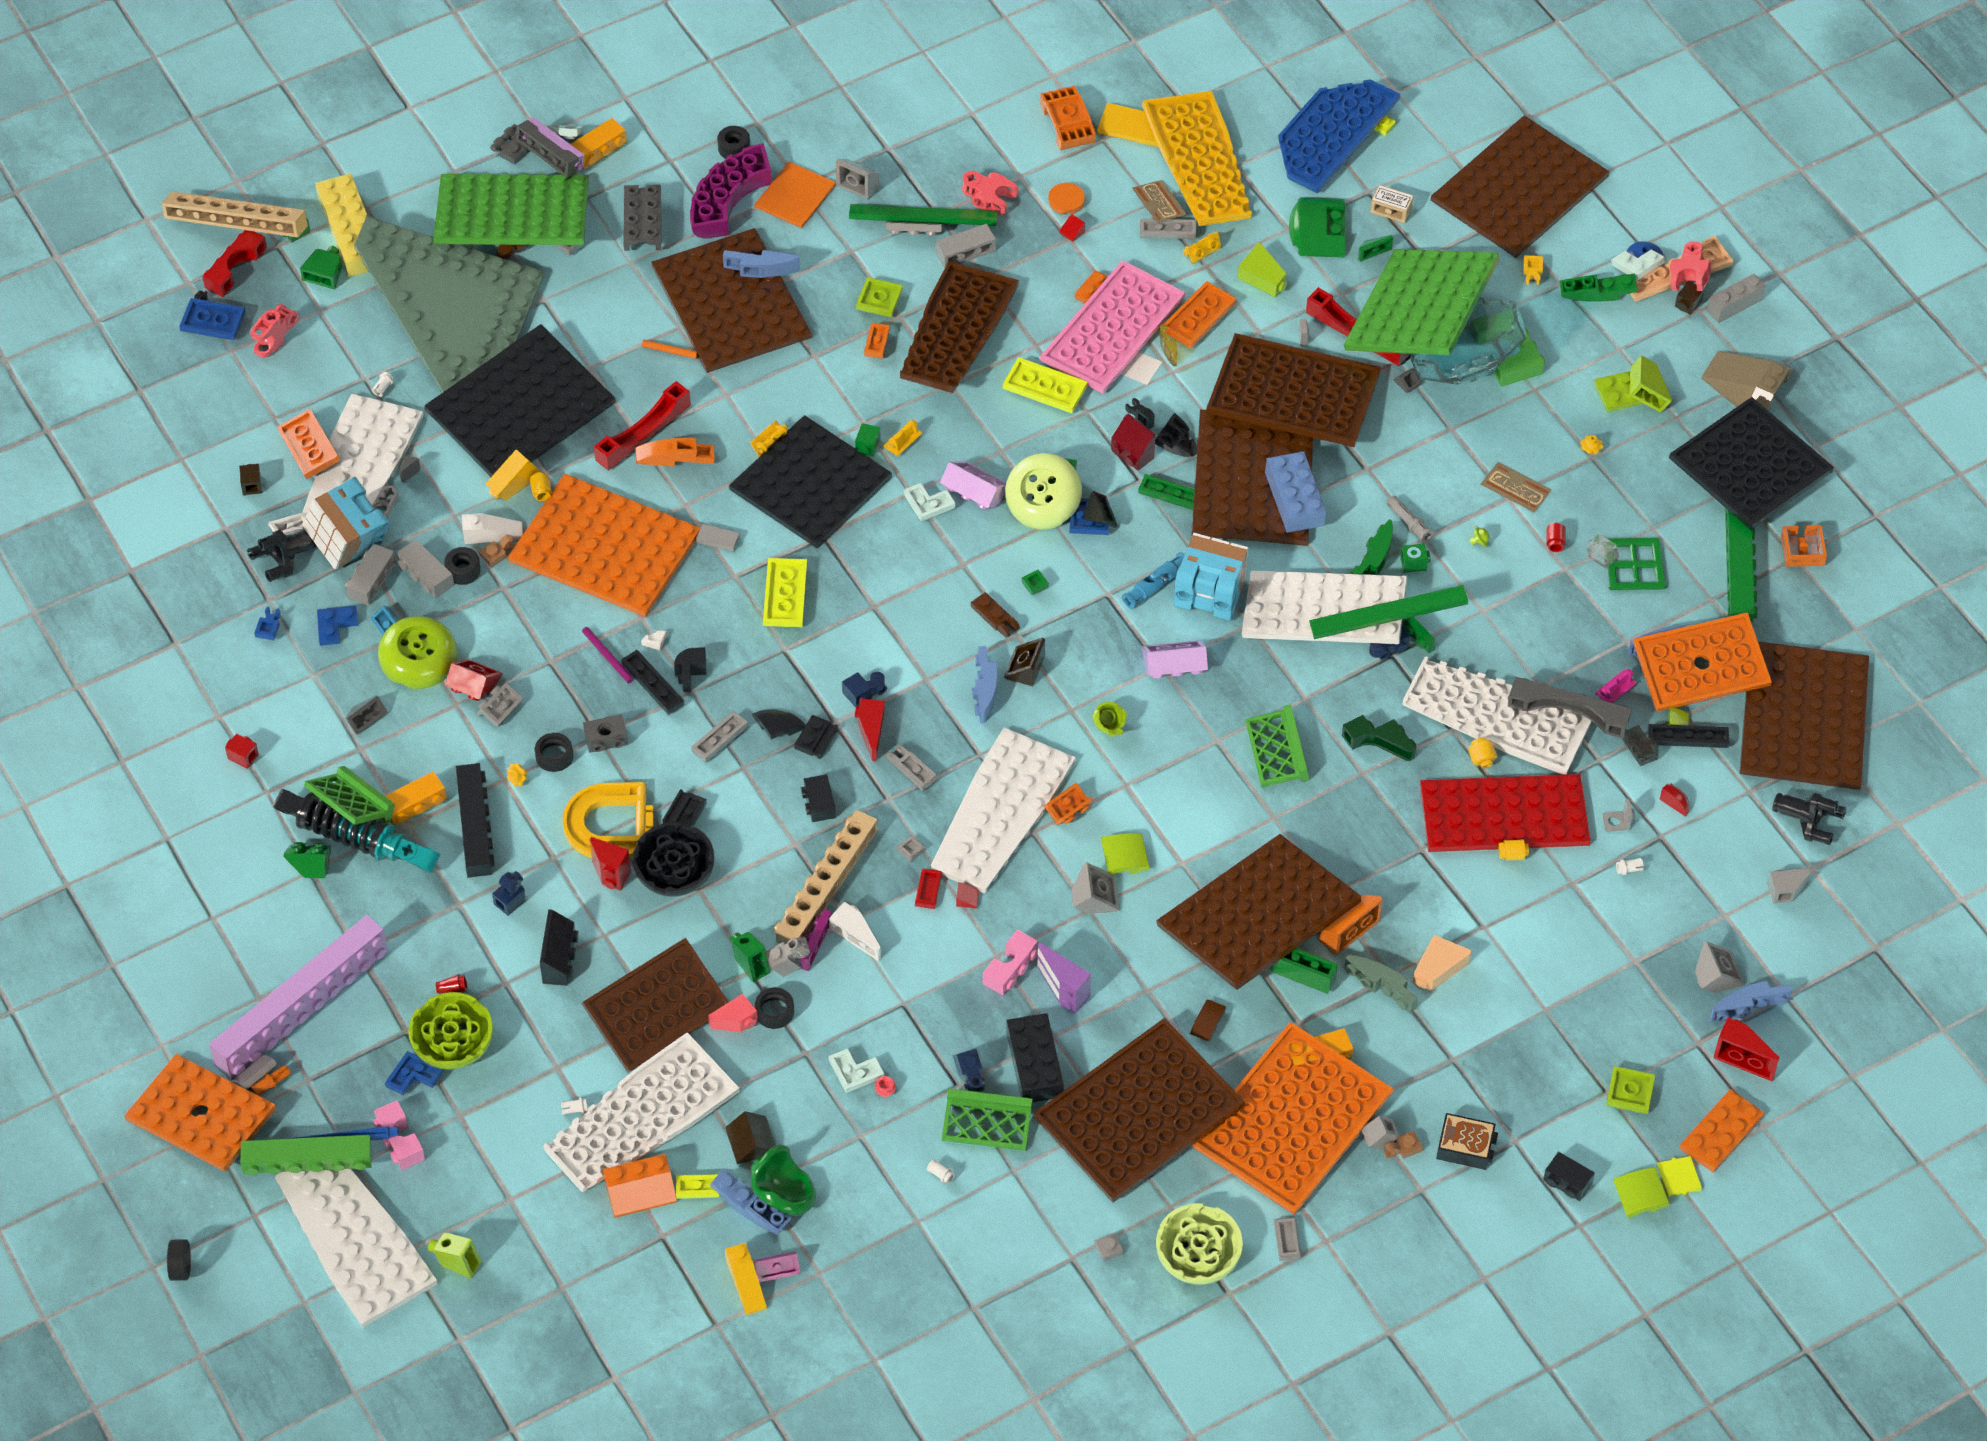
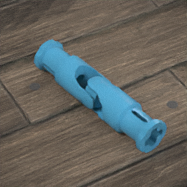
M1183 552L1177 553L1175 558L1171 561H1166L1150 575L1134 585V589L1123 594L1122 600L1125 605L1133 609L1139 601L1147 599L1160 587L1172 580L1177 575L1185 554Z

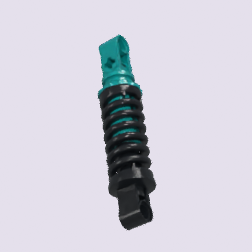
M281 788L272 806L282 813L295 816L298 828L308 831L313 830L315 834H322L325 838H332L333 841L341 842L344 846H351L354 850H361L364 854H371L378 861L383 860L385 857H388L391 861L400 859L432 873L441 855L430 848L422 847L406 840L404 834L396 833L395 825L382 821L376 825V819L354 825L312 792L308 793L305 798H302Z

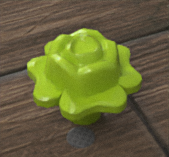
M1475 526L1474 536L1469 538L1472 545L1478 543L1486 548L1487 541L1490 540L1489 533L1485 528Z

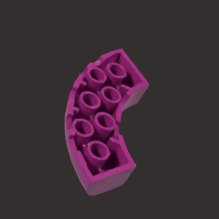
M764 143L743 148L742 152L735 155H728L726 160L716 163L709 170L705 178L700 180L696 187V192L691 199L690 223L694 235L703 239L729 235L728 221L735 205L750 192L772 183L771 167Z

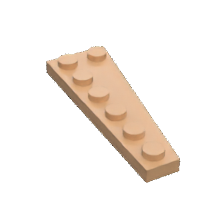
M1716 236L1701 242L1704 259L1711 260V274L1733 266L1732 258ZM1672 259L1663 267L1659 266L1638 281L1636 280L1638 292L1630 293L1635 302L1672 289L1670 271Z

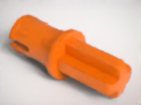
M283 1065L270 1075L265 1074L262 1080L250 1087L251 1091L261 1096L271 1088H276L277 1083L291 1074L290 1069Z

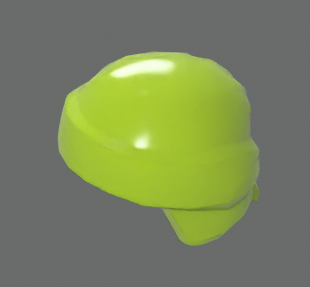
M1103 702L1094 710L1092 719L1095 726L1103 733L1109 734L1110 737L1114 735L1119 736L1123 734L1122 728L1126 723L1127 713L1117 703Z

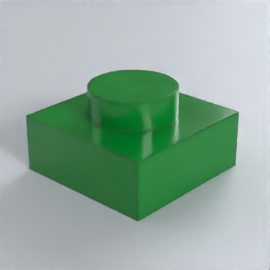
M1039 570L1022 577V583L1031 595L1049 587V582Z

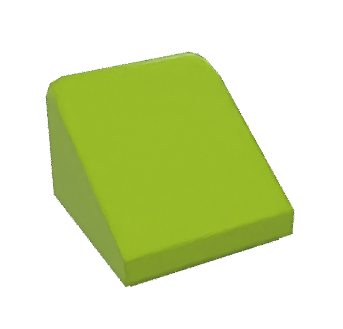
M1670 707L1668 725H1689V713L1675 707Z

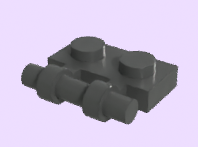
M516 124L507 127L504 130V134L501 137H497L490 146L493 152L500 149V156L514 165L529 151L528 148L516 140ZM508 139H511V142L505 143Z

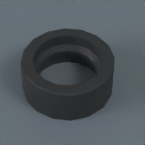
M561 733L545 734L535 744L536 762L540 768L546 771H562L573 760L572 743L567 736ZM553 745L561 746L566 750V753L558 759H547L542 755L545 748Z
M776 987L767 988L756 997L754 1005L757 1010L758 1021L766 1028H782L793 1019L794 1002L792 996L786 990ZM778 1000L785 1003L787 1009L779 1016H769L763 1013L762 1007L768 1001Z
M188 1239L170 1240L167 1250L168 1277L170 1281L188 1280L191 1270L190 1243Z

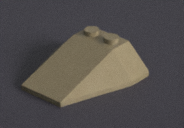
M1718 351L1701 379L1736 407L1753 397L1769 411L1772 399L1782 383H1787L1795 368L1777 360Z

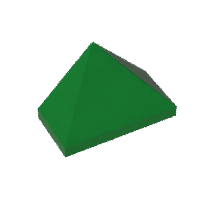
M1388 235L1365 240L1359 247V262L1392 250L1393 236Z

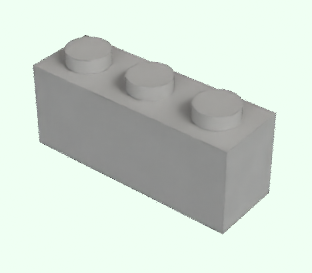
M987 224L976 226L936 241V254L944 268L948 261L960 264L996 251V239Z
M1752 274L1710 296L1707 312L1720 323L1762 301L1766 285L1755 274Z
M416 539L397 552V562L400 568L409 572L411 578L415 582H419L426 593H431L437 598L454 586L452 573Z
M372 544L371 548L366 550L362 562L356 566L352 578H349L346 582L345 589L348 599L370 605L396 563L393 550L376 544Z

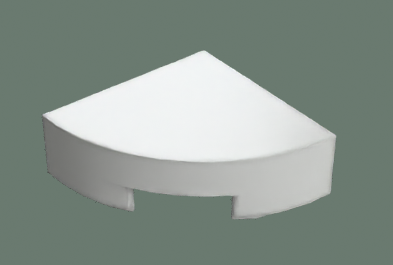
M659 630L656 633L646 635L641 641L642 646L661 650L667 637V631Z

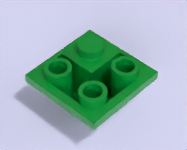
M294 842L284 852V858L304 878H325L329 869L331 846H325V843L322 842L313 843V845H305L304 842Z

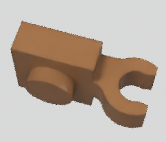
M505 535L499 544L493 541L481 549L479 554L492 568L507 557L506 551L514 547L513 539L509 535Z
M1411 1131L1400 1135L1394 1142L1387 1143L1385 1145L1386 1150L1383 1153L1387 1159L1401 1154L1404 1159L1422 1152L1423 1147L1415 1132Z

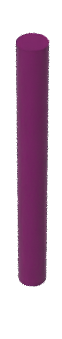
M584 627L582 633L621 677L630 684L634 678L588 627Z

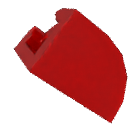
M1666 784L1662 788L1660 800L1686 817L1689 812L1687 795L1673 784Z

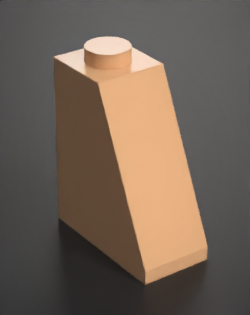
M1434 935L1414 971L1412 983L1421 989L1434 990L1469 965L1472 950Z

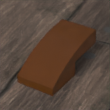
M1207 999L1192 1026L1190 1035L1209 1042L1225 1013L1226 1006Z

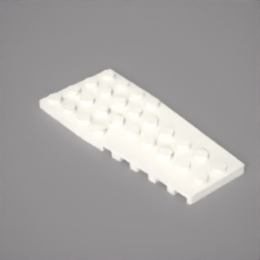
M351 394L329 439L340 461L316 474L302 513L307 516L313 499L353 477H356L365 488V496L373 505L380 490L388 485L390 476L393 477L402 462L424 416L423 411Z
M1424 657L1403 699V706L1475 739L1485 737L1493 742L1495 748L1563 775L1568 773L1592 723L1590 719L1576 712L1561 708H1540L1526 712L1508 707L1512 685L1506 684L1505 680L1500 678L1496 680L1485 677L1486 674L1478 672V675L1466 672V668H1452L1447 666L1446 662L1441 661L1439 664L1429 661V657Z
M1004 727L977 770L931 864V870L942 871V876L974 887L979 892L986 893L988 886L992 881L996 880L1002 867L1006 866L1012 853L1017 851L1020 842L1028 836L1031 827L1034 824L1036 825L1046 811L1044 805L1054 799L1075 764L1076 757Z
M686 1033L632 1071L618 1083L616 1089L612 1092L609 1090L603 1095V1099L599 1103L591 1105L587 1109L588 1112L581 1118L577 1117L574 1119L572 1125L564 1132L561 1130L557 1133L556 1138L548 1145L544 1144V1151L578 1189L584 1192L604 1180L603 1169L636 1161L692 1127L738 1094L740 1090L701 1046Z
M344 1169L342 1171L322 1170L321 1172L301 1171L299 1173L281 1172L275 1176L276 1182L279 1184L285 1199L290 1204L302 1230L307 1235L313 1250L318 1255V1259L330 1281L362 1328L438 1284L437 1279L405 1233L351 1169Z

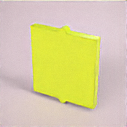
M1691 1156L1679 1159L1672 1158V1160L1657 1163V1168L1668 1197L1680 1194L1687 1195L1689 1192L1702 1190Z

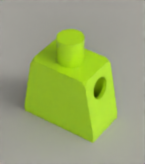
M444 1233L439 1241L431 1239L428 1244V1251L436 1254L441 1266L468 1278L473 1277L482 1262L472 1239Z

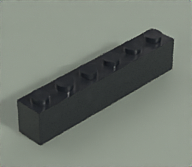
M480 763L456 766L467 878L492 875L491 867L495 866L494 854L490 855L489 850H493L492 837L488 838V833H491V823L486 821V816H490L489 805L484 803V799H488L487 787H483V783H486L485 770L481 771Z

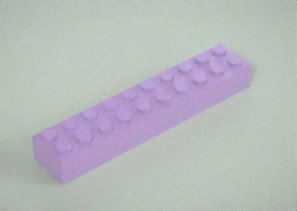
M368 915L363 917L210 1042L209 1046L214 1065L232 1080L240 1075L250 1064L257 1061L267 1050L274 1048L279 1040L288 1036L296 1026L304 1023L313 1012L320 1010L330 998L336 997L341 989L346 985H350L358 975L366 972L375 961L385 956L388 949L384 929Z

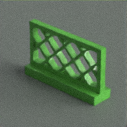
M1291 704L1283 706L1284 710L1245 719L1261 787L1300 778L1301 782L1309 780ZM1282 718V722L1278 727L1270 724L1273 719ZM1260 723L1263 726L1258 732L1251 728V724ZM1267 727L1275 731L1271 737L1263 734ZM1279 733L1286 736L1283 743L1274 740ZM1259 738L1267 741L1263 748L1255 745ZM1271 743L1279 747L1274 754L1267 751ZM1283 749L1290 752L1286 760L1278 756ZM1263 754L1271 757L1267 764L1259 761ZM1275 760L1283 763L1279 770L1270 767ZM1287 766L1295 770V773L1289 775L1282 772ZM1267 770L1275 774L1272 779L1264 780L1263 778Z
M345 766L338 767L336 774L305 781L304 787L354 825L375 819H381L385 823L392 821L395 804Z
M948 1089L942 1141L1026 1151L1032 1113V1099ZM951 1106L961 1107L964 1113L954 1118L950 1113ZM975 1109H981L985 1115L976 1121L970 1112ZM996 1111L1002 1112L1006 1116L999 1123H996L991 1117ZM1017 1114L1026 1115L1025 1122L1019 1126L1012 1119ZM967 1115L973 1124L964 1130L958 1121ZM988 1118L994 1126L985 1132L979 1124ZM1009 1120L1015 1129L1006 1135L1000 1126ZM954 1124L961 1131L956 1136L947 1135L948 1128ZM974 1127H977L982 1133L977 1139L970 1138L967 1134ZM997 1129L1003 1138L999 1141H992L988 1135ZM1019 1132L1023 1137L1022 1144L1012 1143L1009 1137Z

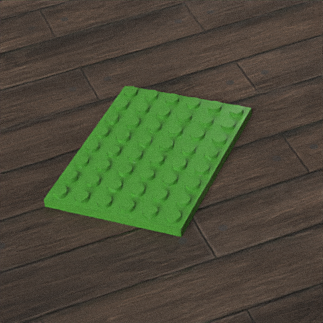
M441 174L433 236L434 244L584 245L589 176L581 174L565 177L563 174Z
M1394 249L1344 343L1345 351L1451 355L1500 259L1499 254L1471 251Z

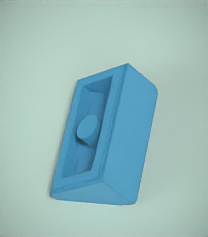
M385 605L370 618L382 635L392 624L399 621L392 609Z

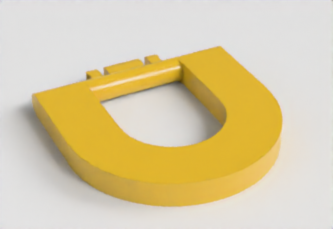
M644 782L599 783L577 792L569 800L563 813V830L568 843L580 854L592 858L590 838L594 837L628 849L629 858L632 859L633 851L638 844L639 838L653 828V805H646L647 784ZM636 806V835H595L586 828L585 819L591 811L599 807Z

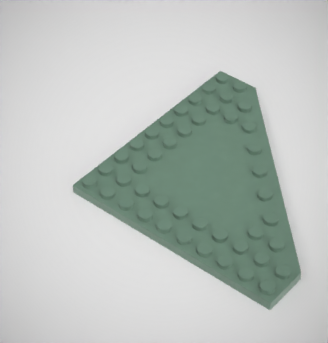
M366 217L354 244L355 251L362 258L367 271L373 276L376 286L385 296L387 304L392 312L396 314L399 324L404 332L408 334L410 342L416 352L422 357V362L428 372H431L434 382L441 392L456 384L518 340L545 272L458 244H434L432 236L371 217Z

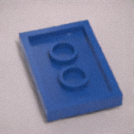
M191 298L180 323V331L235 340L246 313L245 307Z

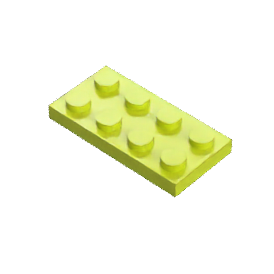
M1018 357L1003 383V389L1073 413L1087 388L1088 382Z
M768 558L763 626L803 627L807 559Z

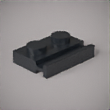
M812 715L796 740L794 749L811 756H818L821 759L838 731V725L830 724V721Z
M680 789L662 819L663 824L677 822L692 828L705 808L707 799L690 792L685 793Z

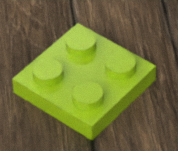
M867 277L856 303V309L892 318L902 294L903 285Z
M1630 371L1594 379V386L1607 412L1643 404L1629 396Z
M1614 1066L1606 1106L1648 1114L1655 1075Z

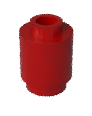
M1557 522L1548 525L1546 528V545L1551 552H1561L1566 545V528Z

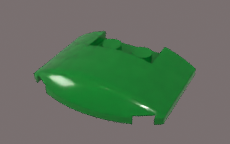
M1300 197L1290 214L1289 234L1293 246L1296 245L1299 249L1298 254L1300 256L1345 257V199Z

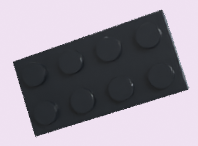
M1048 1013L1007 1019L1006 1034L1020 1097L1030 1098L1032 1102L1055 1098L1064 1091V1083Z

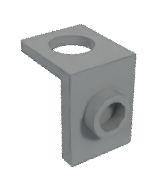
M1625 799L1623 812L1603 813L1605 831L1629 830L1631 821L1635 819L1630 799ZM1614 817L1620 821V824L1612 826L1608 820Z

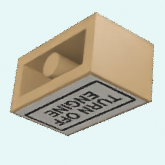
M1379 185L1371 201L1370 213L1405 223L1412 210L1414 195Z

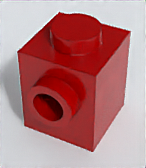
M237 733L232 739L228 740L225 746L227 759L246 769L249 768L259 755L257 744L249 737H243Z

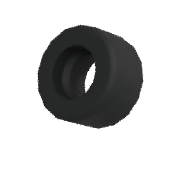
M736 125L723 128L717 136L719 154L727 159L728 155H735L742 152L743 148L749 147L750 135L747 130Z
M457 547L447 553L444 565L452 573L455 584L467 585L479 577L480 560L473 549ZM460 564H468V566L464 568L457 567Z

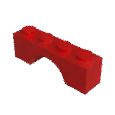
M244 230L240 233L236 240L226 248L221 257L217 258L211 268L203 274L205 289L224 297L234 286L232 273L230 272L231 269L242 261H256L267 249L265 236L249 230Z

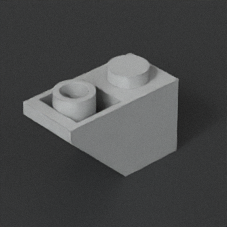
M1811 868L1770 872L1768 887L1772 902H1793L1809 882Z

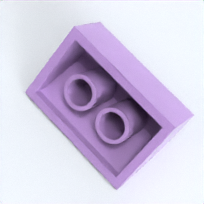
M966 461L949 462L940 481L941 484L945 485L946 490L962 494L961 497L963 499L973 500L978 503V507L985 510L996 508L1005 497V482Z
M1201 640L1142 646L1146 672L1152 678H1163L1164 674L1182 676L1183 672L1202 674L1203 670H1208L1206 646Z

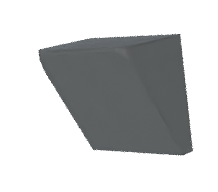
M1413 368L1393 379L1406 393L1422 384Z
M405 455L399 469L402 482H406L420 471L419 458Z

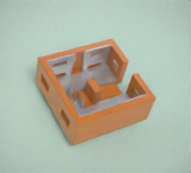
M1822 525L1806 526L1804 537H1797L1798 526L1782 527L1781 541L1786 567L1825 566L1827 554Z

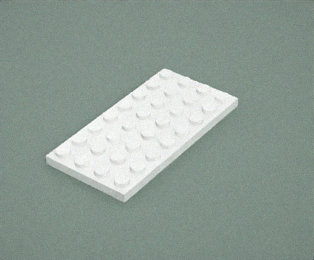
M1251 571L1242 638L1399 644L1402 620L1315 640L1309 620L1404 599L1407 576Z

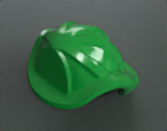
M774 1146L763 1156L754 1160L751 1166L752 1189L763 1202L778 1211L790 1215L804 1214L813 1207L816 1199L814 1185L809 1175L794 1163L790 1155V1149L787 1146Z

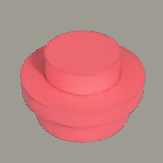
M888 1076L880 1077L875 1083V1091L882 1097L891 1096L896 1090L894 1080Z

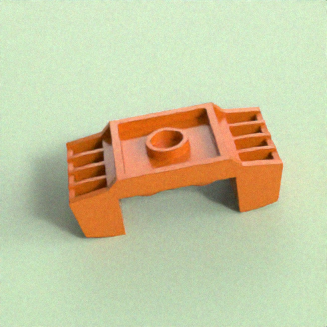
M1075 85L1040 93L1044 115L1049 114L1056 131V143L1060 151L1095 143L1096 133L1090 115Z

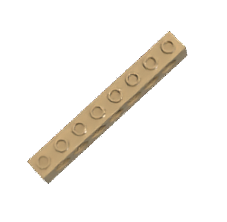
M173 191L162 202L164 217L171 220L299 237L308 226L305 210Z
M855 810L852 816H848L845 827L842 831H838L835 842L832 846H828L825 857L822 861H818L815 872L812 876H808L805 887L802 891H798L795 896V902L792 906H788L783 920L776 924L774 928L776 942L787 943L792 938H807L814 927L817 916H821L823 910L827 908L878 831V821L876 818L858 810Z

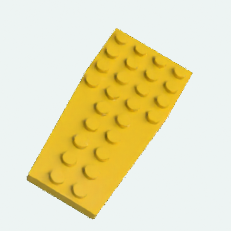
M1212 91L1143 100L1142 107L1157 145L1198 225L1205 226L1251 219L1252 211H1250L1248 206V197L1245 196L1244 183L1240 179V170L1237 169L1236 156L1232 152L1231 139Z

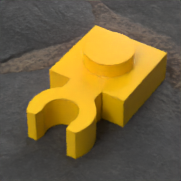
M1524 255L1523 274H1526V284L1529 285V281L1534 279L1536 280V285H1539L1540 275L1543 272V256Z

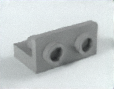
M507 682L502 687L497 685L490 693L492 697L489 700L485 698L477 706L480 710L476 715L478 717L481 714L484 715L495 727L523 700V697Z

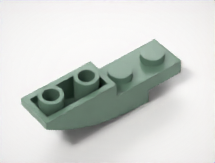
M1349 954L1346 956L1344 968L1347 973L1355 976L1366 989H1370L1373 993L1381 989L1384 995L1391 997L1401 1009L1406 1010L1410 1014L1416 1010L1418 998L1407 990L1408 980L1391 968L1371 959Z

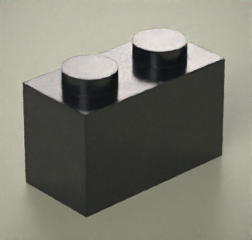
M828 775L803 778L804 787H801L802 798L807 800V803H805L806 815L811 816L812 822L836 818L835 803Z
M1558 1151L1545 1169L1543 1180L1550 1187L1563 1191L1568 1197L1581 1201L1593 1183L1595 1172Z

